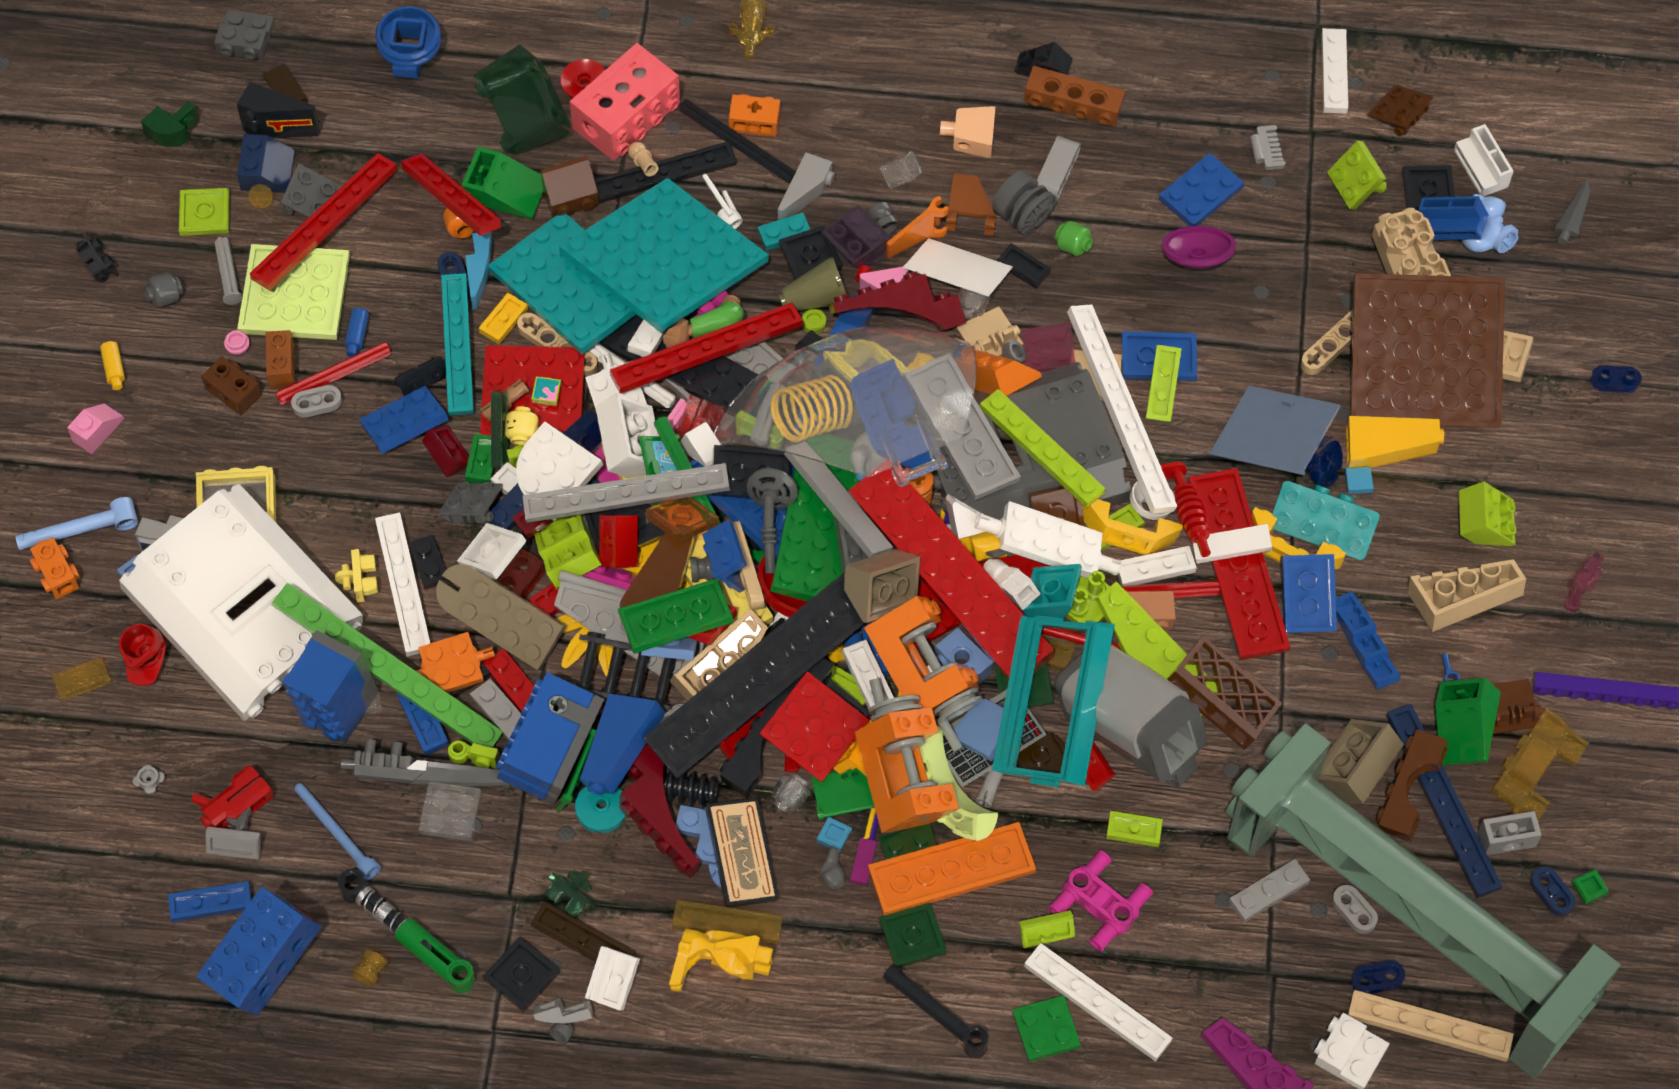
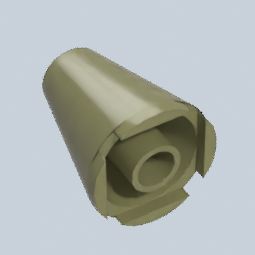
M831 257L782 288L783 294H780L779 297L782 305L792 302L796 310L800 311L829 307V304L835 303V297L847 294L835 260Z

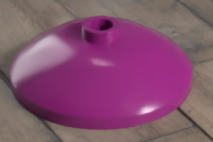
M1209 226L1179 228L1168 233L1162 241V251L1165 256L1176 264L1193 269H1205L1222 264L1232 257L1236 250L1235 239L1229 233Z

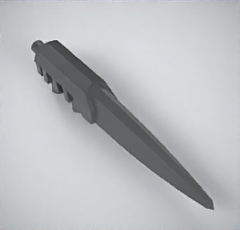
M366 739L364 752L356 751L355 759L342 758L341 769L354 770V777L360 779L437 786L510 785L497 779L500 770L423 760H417L413 763V757L401 756L403 744L401 742H392L391 755L375 753L376 740Z

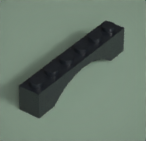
M822 658L808 670L811 675L824 685L836 673L835 665L825 658ZM803 675L764 706L765 711L760 717L756 716L750 724L749 729L751 731L746 738L742 737L737 742L734 748L735 754L731 759L727 758L720 767L721 781L746 798H749L763 778L762 757L766 740L759 735V732Z

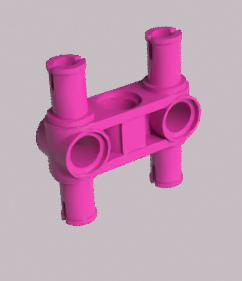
M1099 850L1086 866L1082 865L1071 872L1069 879L1062 886V893L1048 906V910L1052 914L1065 912L1073 903H1078L1103 923L1102 928L1089 941L1100 952L1104 950L1115 936L1122 935L1130 930L1132 923L1139 916V909L1153 895L1152 890L1147 885L1140 883L1135 891L1126 899L1099 879L1097 876L1112 861L1109 855L1102 850ZM1082 881L1086 886L1079 888L1074 885V882ZM1124 914L1128 919L1120 921L1115 915Z

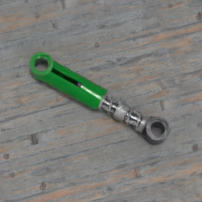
M348 869L340 874L338 886L341 896L345 901L364 906L365 911H371L377 921L382 925L390 927V932L395 933L394 938L445 980L452 991L464 994L472 990L475 985V976L472 965L468 961L460 959L414 919H404L400 916L401 912L397 913L394 906L388 901L384 902L383 897L379 898L375 895V890L365 881L360 871ZM350 883L359 884L357 888L352 890L346 888ZM458 973L467 974V977L463 980L454 979Z

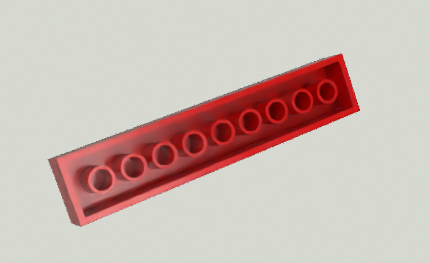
M886 459L848 490L849 494L894 549L920 556L919 578L1009 681L1020 618L1025 615L892 462ZM1042 635L1040 636L1034 673L1055 657L1054 649Z

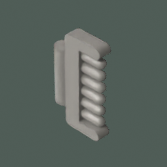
M1276 125L1257 127L1256 134L1250 136L1255 162L1258 164L1263 163L1265 170L1284 169L1286 164L1282 158L1283 154L1280 152L1281 148L1279 147L1280 143L1278 142Z

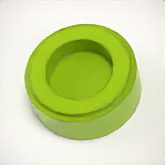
M810 309L803 314L802 327L807 333L812 330L819 334L825 330L827 319L821 310Z

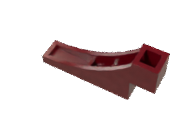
M917 271L903 275L904 280L895 283L894 278L881 282V288L872 290L871 286L857 290L858 295L849 298L848 293L835 297V303L828 305L831 314L862 308H882L900 311L930 322L937 326L938 331L966 323L958 294L950 296L949 292L935 296L936 301H934L926 274L918 275Z
M646 743L627 772V775L636 781L621 792L619 808L626 817H631L637 823V827L645 836L649 835L653 839L655 846L662 854H667L673 860V864L679 872L685 873L691 878L698 872L700 860L690 850L677 830L665 796L663 784V768L665 765Z

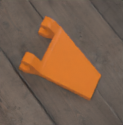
M940 196L935 197L930 206L921 215L886 242V256L888 259L927 238H942L947 234L946 226L942 229L935 228L940 225L939 217L946 216L949 210L948 206L943 208L936 207L942 204Z

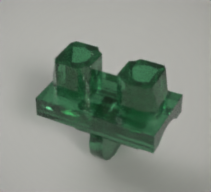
M571 870L567 874V877L572 880V883H570L561 875H556L553 872L548 878L552 882L545 893L546 896L556 903H559L566 893L571 896L572 899L564 909L575 918H578L587 908L593 909L596 902L580 891L581 888L586 892L591 890L592 886L586 882L589 878V873L583 870L577 875Z

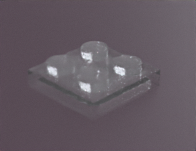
M429 782L419 825V834L472 841L482 794L481 789Z

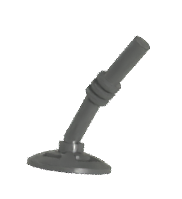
M763 468L755 471L749 477L747 492L756 504L764 508L763 529H761V533H763L761 538L764 540L761 541V544L764 545L765 573L774 574V544L777 543V540H774L777 537L774 534L776 529L773 528L774 510H782L792 505L797 498L798 488L793 478L779 469ZM764 477L776 478L775 482H765L763 484L759 480ZM784 483L787 485V487H788L789 490H790V496H786V495H787V491H786V488H785L784 485H783ZM753 487L756 488L757 497L754 494ZM778 502L783 503V504H781V505H774L775 503H778Z

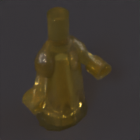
M761 0L741 1L739 4L741 30L738 29V25L735 23H730L728 26L729 33L736 35L737 39L745 45L744 58L749 60L754 58L755 45L761 43L766 37L774 36V26L767 25L765 30L761 31L767 9L766 3Z

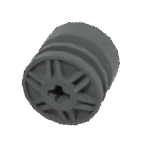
M1020 170L1008 178L1000 187L992 201V208L1005 220L1010 219V224L1017 228L1022 235H1029L1038 229L1049 217L1056 205L1057 197L1051 191H1048L1044 185L1038 186V181L1026 170Z

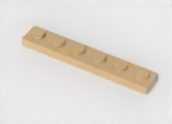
M1354 990L1348 1016L1359 1022L1505 1062L1509 1058L1514 1033Z

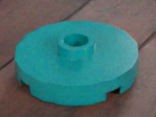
M584 787L575 801L576 818L580 825L594 833L595 831L609 833L618 829L626 818L619 808L622 790L617 787L613 794L603 793L602 795H596L589 792L587 787ZM599 803H603L606 805L602 809L597 807Z

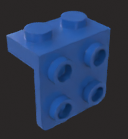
M726 520L702 534L705 542L703 548L711 560L710 570L717 580L723 581L728 588H733L740 593L744 591V587L738 570L746 567L747 564L734 525L731 521Z

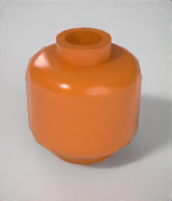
M448 208L445 209L443 221L448 233L452 237L463 239L475 232Z

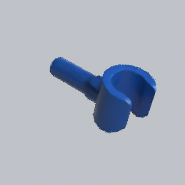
M1443 654L1442 660L1445 676L1442 682L1448 681L1447 677L1453 678L1454 681L1460 680L1459 674L1452 671L1448 654Z

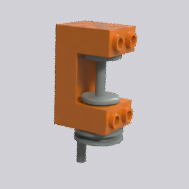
M916 596L867 625L864 629L901 695H917L920 698V702L917 704H920L922 709L932 707L934 717L940 716L936 720L953 751L957 752L963 746L949 721L967 713L984 700L981 695L976 696L980 688L977 684L979 678L972 667L968 668L967 665H959L956 661L943 666L940 665L925 636L934 631L936 624L942 621L939 616L941 610L934 599L930 600V598ZM914 642L917 643V645L919 646L921 652L923 653V655H924L926 661L928 662V664H929V666H930V668H931V670H932L931 673H930V671L928 670L926 664L924 663V661H923L921 655L919 654V652H918L916 646L914 645Z
M879 678L870 680L869 683L875 705L870 707L868 711L869 715L873 716L871 717V723L855 731L881 833L931 824L958 810L959 807L953 784L937 785L934 781H928L919 748L925 744L926 739L938 733L932 707L922 709V706L917 704L920 702V698L917 695L901 696L885 701Z

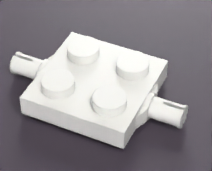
M605 353V356L603 354L600 355L603 370L585 377L595 409L596 406L613 394L619 393L610 376V369L618 367V365L613 366L610 353ZM641 386L621 393V395L647 404Z

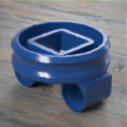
M407 6L394 9L384 15L376 27L375 37L378 51L386 61L393 64L392 71L394 77L418 79L420 65L431 60L441 45L440 27L437 20L431 13L418 7ZM398 29L401 38L420 39L419 44L397 43Z

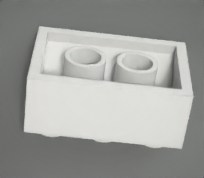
M615 393L596 406L607 469L609 472L626 478L646 475L639 437L658 436L657 430L654 427L653 408L640 401Z

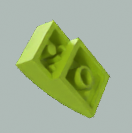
M583 514L560 517L535 534L538 552L544 560L546 573L556 588L560 587L561 581L558 580L561 570L581 576L601 566L594 540Z

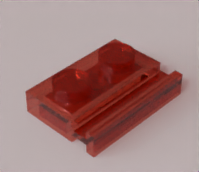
M689 395L676 434H679L682 439L687 432L707 422L714 435H716L725 407Z

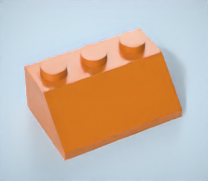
M974 348L965 349L961 352V355L952 359L969 389L992 394L999 389L1005 396H1008L1042 377L1041 372L1015 360L978 351Z

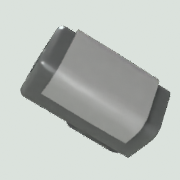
M1111 645L1103 690L1096 705L1097 722L1094 738L1162 783L1167 781L1171 785L1179 787L1198 770L1195 756L1198 755V752L1205 746L1207 741L1199 707L1189 699L1188 694L1184 690ZM1083 652L1057 675L1054 682L1064 716L1068 721L1071 719Z

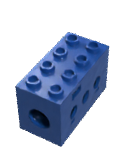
M261 886L196 977L237 1008L258 1016L322 926L283 897Z

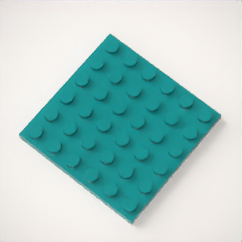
M669 178L661 181L559 246V253L660 333L767 263L769 256Z

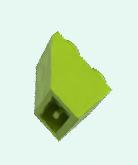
M1486 482L1459 490L1460 535L1479 545H1515V503L1512 498Z

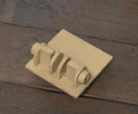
M999 306L964 324L956 326L966 344H969L971 348L978 351L1001 356L1003 345L1009 341L1015 340L1023 345L1018 336L1020 334L1019 327L1010 324Z

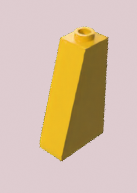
M1349 416L1346 425L1347 468H1373L1437 453L1439 444L1444 443V429H1440V419Z

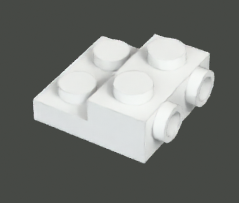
M486 523L457 562L459 564L471 565L489 577L497 579L525 544L526 539L522 534Z
M1343 1013L1340 1019L1337 1017L1333 1018L1327 1029L1331 1033L1327 1041L1321 1039L1314 1053L1318 1055L1315 1064L1354 1087L1364 1089L1390 1043L1366 1030V1025Z

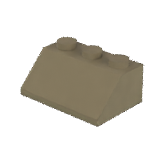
M894 549L846 565L844 591L863 622L868 623L877 620L918 596L920 556Z
M1351 719L1327 753L1318 781L1344 801L1363 804L1392 761L1397 757L1404 744L1388 723Z

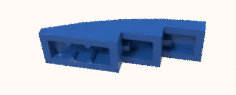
M1353 591L1336 597V616L1339 625L1376 690L1399 682L1400 673L1389 659L1388 649L1376 633L1375 623Z

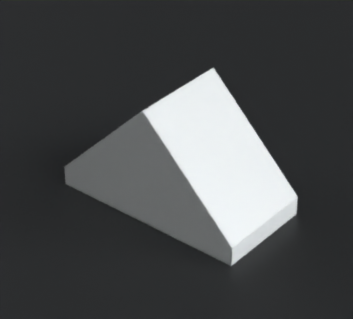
M707 422L687 432L680 441L684 452L703 466L712 465L714 445H721Z
M947 494L945 499L951 530L958 539L986 532L974 528L976 517L981 512Z

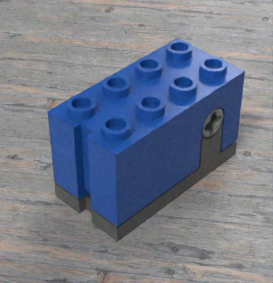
M548 672L543 680L538 678L496 766L500 770L497 779L537 798L545 799L546 802L554 805L604 699L597 695L593 696V693Z

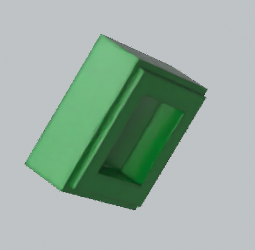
M1596 869L1573 879L1571 882L1584 905L1598 900L1609 893Z

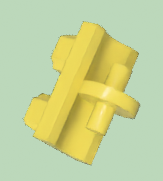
M359 549L351 550L353 570H350L348 564H343L342 571L335 574V581L343 584L344 590H350L351 584L354 583L357 602H365V595L378 593L376 576L363 578L364 572L376 571L374 555H360Z

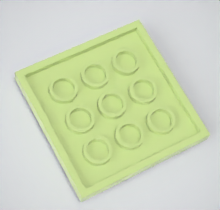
M251 244L238 331L245 334L266 335L265 332L291 330L292 337L337 340L350 258L349 250L314 248L269 291L251 280L250 272L278 246Z

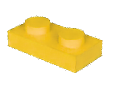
M507 293L481 324L479 333L500 345L517 324L518 318L528 311V304Z

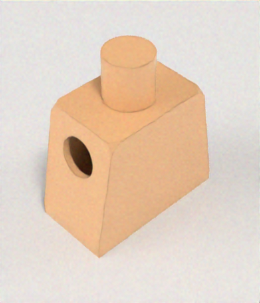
M995 107L957 109L955 122L941 121L940 135L954 136L953 149L956 151L991 158Z

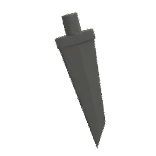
M1587 179L1554 228V231L1560 234L1557 239L1559 244L1565 245L1569 236L1577 237L1580 232L1579 229L1591 192Z

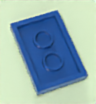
M1209 153L1161 192L1158 200L1188 226H1198L1244 187V182Z
M1122 331L1123 379L1151 380L1156 345L1182 348L1177 381H1197L1196 333Z
M426 386L359 419L361 427L381 454L448 421L446 412Z
M1334 554L1281 556L1283 615L1286 633L1337 631Z

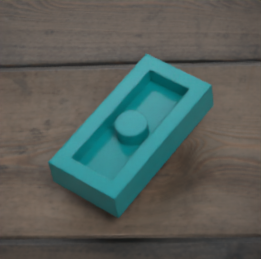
M803 212L757 227L758 234L766 251L778 248L779 239L810 230Z

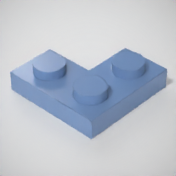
M681 805L676 821L678 832L683 835L699 838L695 856L700 860L701 864H716L706 811Z

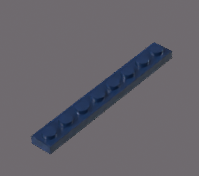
M1412 704L1392 710L1386 716L1392 729L1404 744L1402 749L1405 755L1408 752L1405 748L1409 737H1414L1417 729L1425 732ZM1441 766L1440 771H1430L1420 775L1417 778L1476 898L1501 890L1502 884L1443 766Z

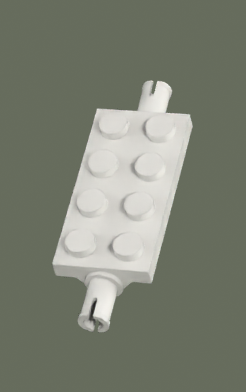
M1010 501L1006 504L1004 516L1000 520L983 513H979L976 517L974 528L995 534V537L1001 540L999 549L1050 566L1081 564L1080 576L1089 578V575H1092V572L1098 571V569L1115 576L1120 571L1121 565L1118 564H1121V560L1102 555L1101 553L1102 532Z

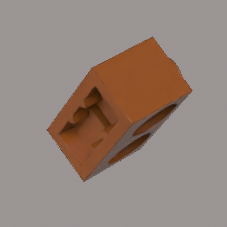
M291 330L265 332L267 380L270 390L283 389L295 383L294 342Z

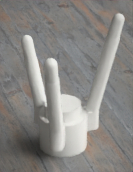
M703 174L708 187L722 206L717 216L734 229H737L742 223V217L737 212L727 191H722L725 202L707 174Z

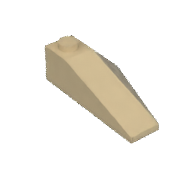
M750 608L725 630L712 645H708L694 660H691L674 675L670 682L687 701L690 700L758 644L768 627Z

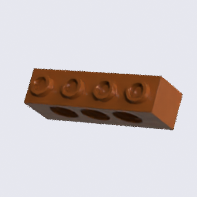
M1033 66L1025 88L1024 102L1033 106L1049 108L1055 112L1075 115L1081 119L1086 118L1097 121L1103 125L1116 126L1123 106L1125 90Z

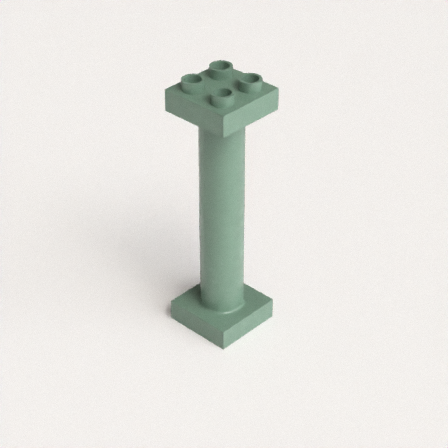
M1306 723L1293 737L1285 731H1281L1266 749L1264 756L1268 760L1259 774L1250 767L1233 786L1231 793L1235 797L1225 811V814L1233 819L1227 839L1250 857H1253L1274 832L1281 827L1530 1022L1510 1055L1509 1060L1536 1079L1599 1002L1621 964L1593 944L1569 974L1321 784L1318 780L1331 742Z

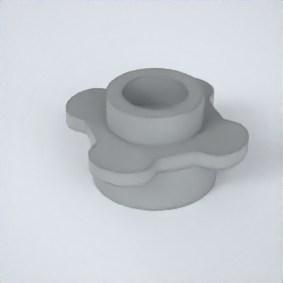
M145 765L138 771L137 776L134 777L133 784L135 787L143 788L146 794L151 795L156 792V787L159 783L164 782L165 776L162 772H157L151 765Z

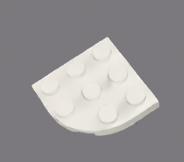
M544 422L520 452L516 467L517 481L523 495L585 486L603 466V463L595 455Z

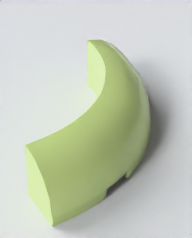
M937 726L938 733L926 739L925 744L919 748L928 781H934L937 785L953 784L959 807L958 810L937 821L944 823L953 830V833L975 841L985 839L993 832L997 823L998 813L977 805L961 790L949 768L944 749L943 732L940 726Z

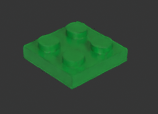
M1064 995L1012 1009V1015L1028 1063L1080 1049L1081 1044Z

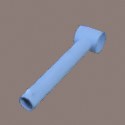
M129 497L117 498L110 503L111 510L16 535L19 550L34 547L38 542L52 537L56 541L114 524L115 528L120 531L133 529L138 525L133 500Z

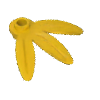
M563 615L555 618L566 625L562 633L582 628L570 641L562 659V667L569 668L586 652L588 643L580 641L579 636L580 634L587 635L590 630L569 616ZM598 645L597 654L599 662L607 677L613 648Z

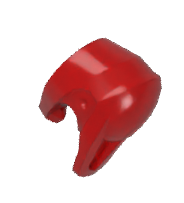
M145 624L132 625L122 633L119 640L121 655L126 664L127 679L134 685L150 686L156 682L162 669L166 639L154 627Z

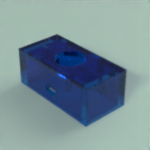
M590 410L562 433L589 452L602 442L597 414Z

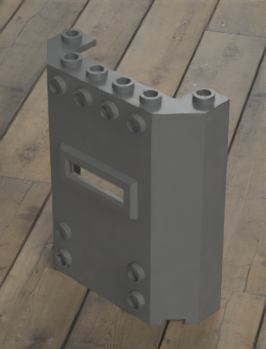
M1079 362L1042 372L1041 378L1006 396L1106 488L1105 493L1098 499L1111 503L1110 507L1129 501L1131 485L1124 475L1123 468L1127 467L1125 456L1091 374L1087 369L1082 370V365ZM981 391L972 393L979 407L980 403L991 395ZM921 408L915 410L908 417V422H905V425L909 428H914L913 426L917 424L919 425L930 448L938 458L941 468L932 471L934 475L933 486L936 491L939 490L941 493L940 503L944 513L948 512L945 497L947 494H950L984 515L1000 520L1004 516L1005 506L1009 501L1030 508L1028 493L1062 486L1011 439L1021 462V465L1015 466L1021 476L1020 481L974 500ZM984 413L986 419L988 420L989 424L991 425L992 429L994 430L995 434L1000 440L992 419Z

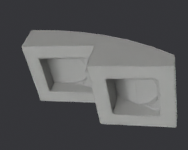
M559 998L535 1006L533 1015L535 1020L542 1022L573 1023L592 1019L593 1007L590 1000L564 1008L562 1000Z

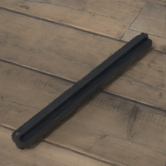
M685 99L680 104V112L724 141H729L730 145L787 183H791L796 173L794 169L690 100Z

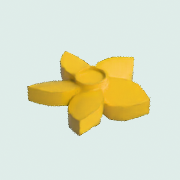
M841 642L826 655L831 663L836 664L838 661H845L841 653L844 642Z

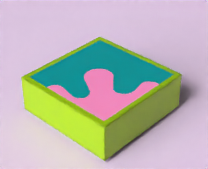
M536 376L532 403L557 406L561 380Z

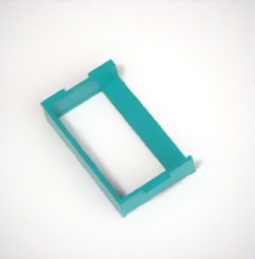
M1036 615L1035 618L1021 616L992 771L1010 776L1031 778L1030 783L1035 785L1058 788L1059 783L1085 786L1097 722L1096 705L1103 690L1115 624L1086 621V623L1063 621V618ZM1042 627L1087 632L1060 774L1016 768Z

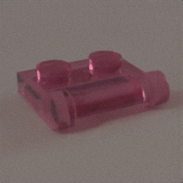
M1594 553L1575 579L1573 591L1567 597L1564 604L1568 612H1577L1580 608V599L1586 591L1591 592L1596 586L1598 578L1604 570L1601 567L1604 557L1599 553Z

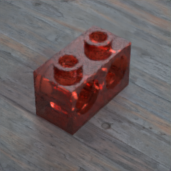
M521 548L500 576L494 580L503 586H514L510 590L526 600L546 573L544 561ZM521 566L528 567L526 570H518Z

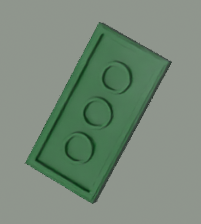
M716 578L617 609L633 654L733 623L732 614Z

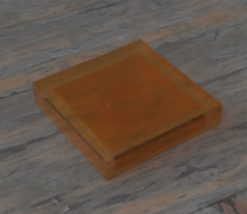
M692 497L667 500L646 509V518L677 542H682L718 525L719 521L717 515Z

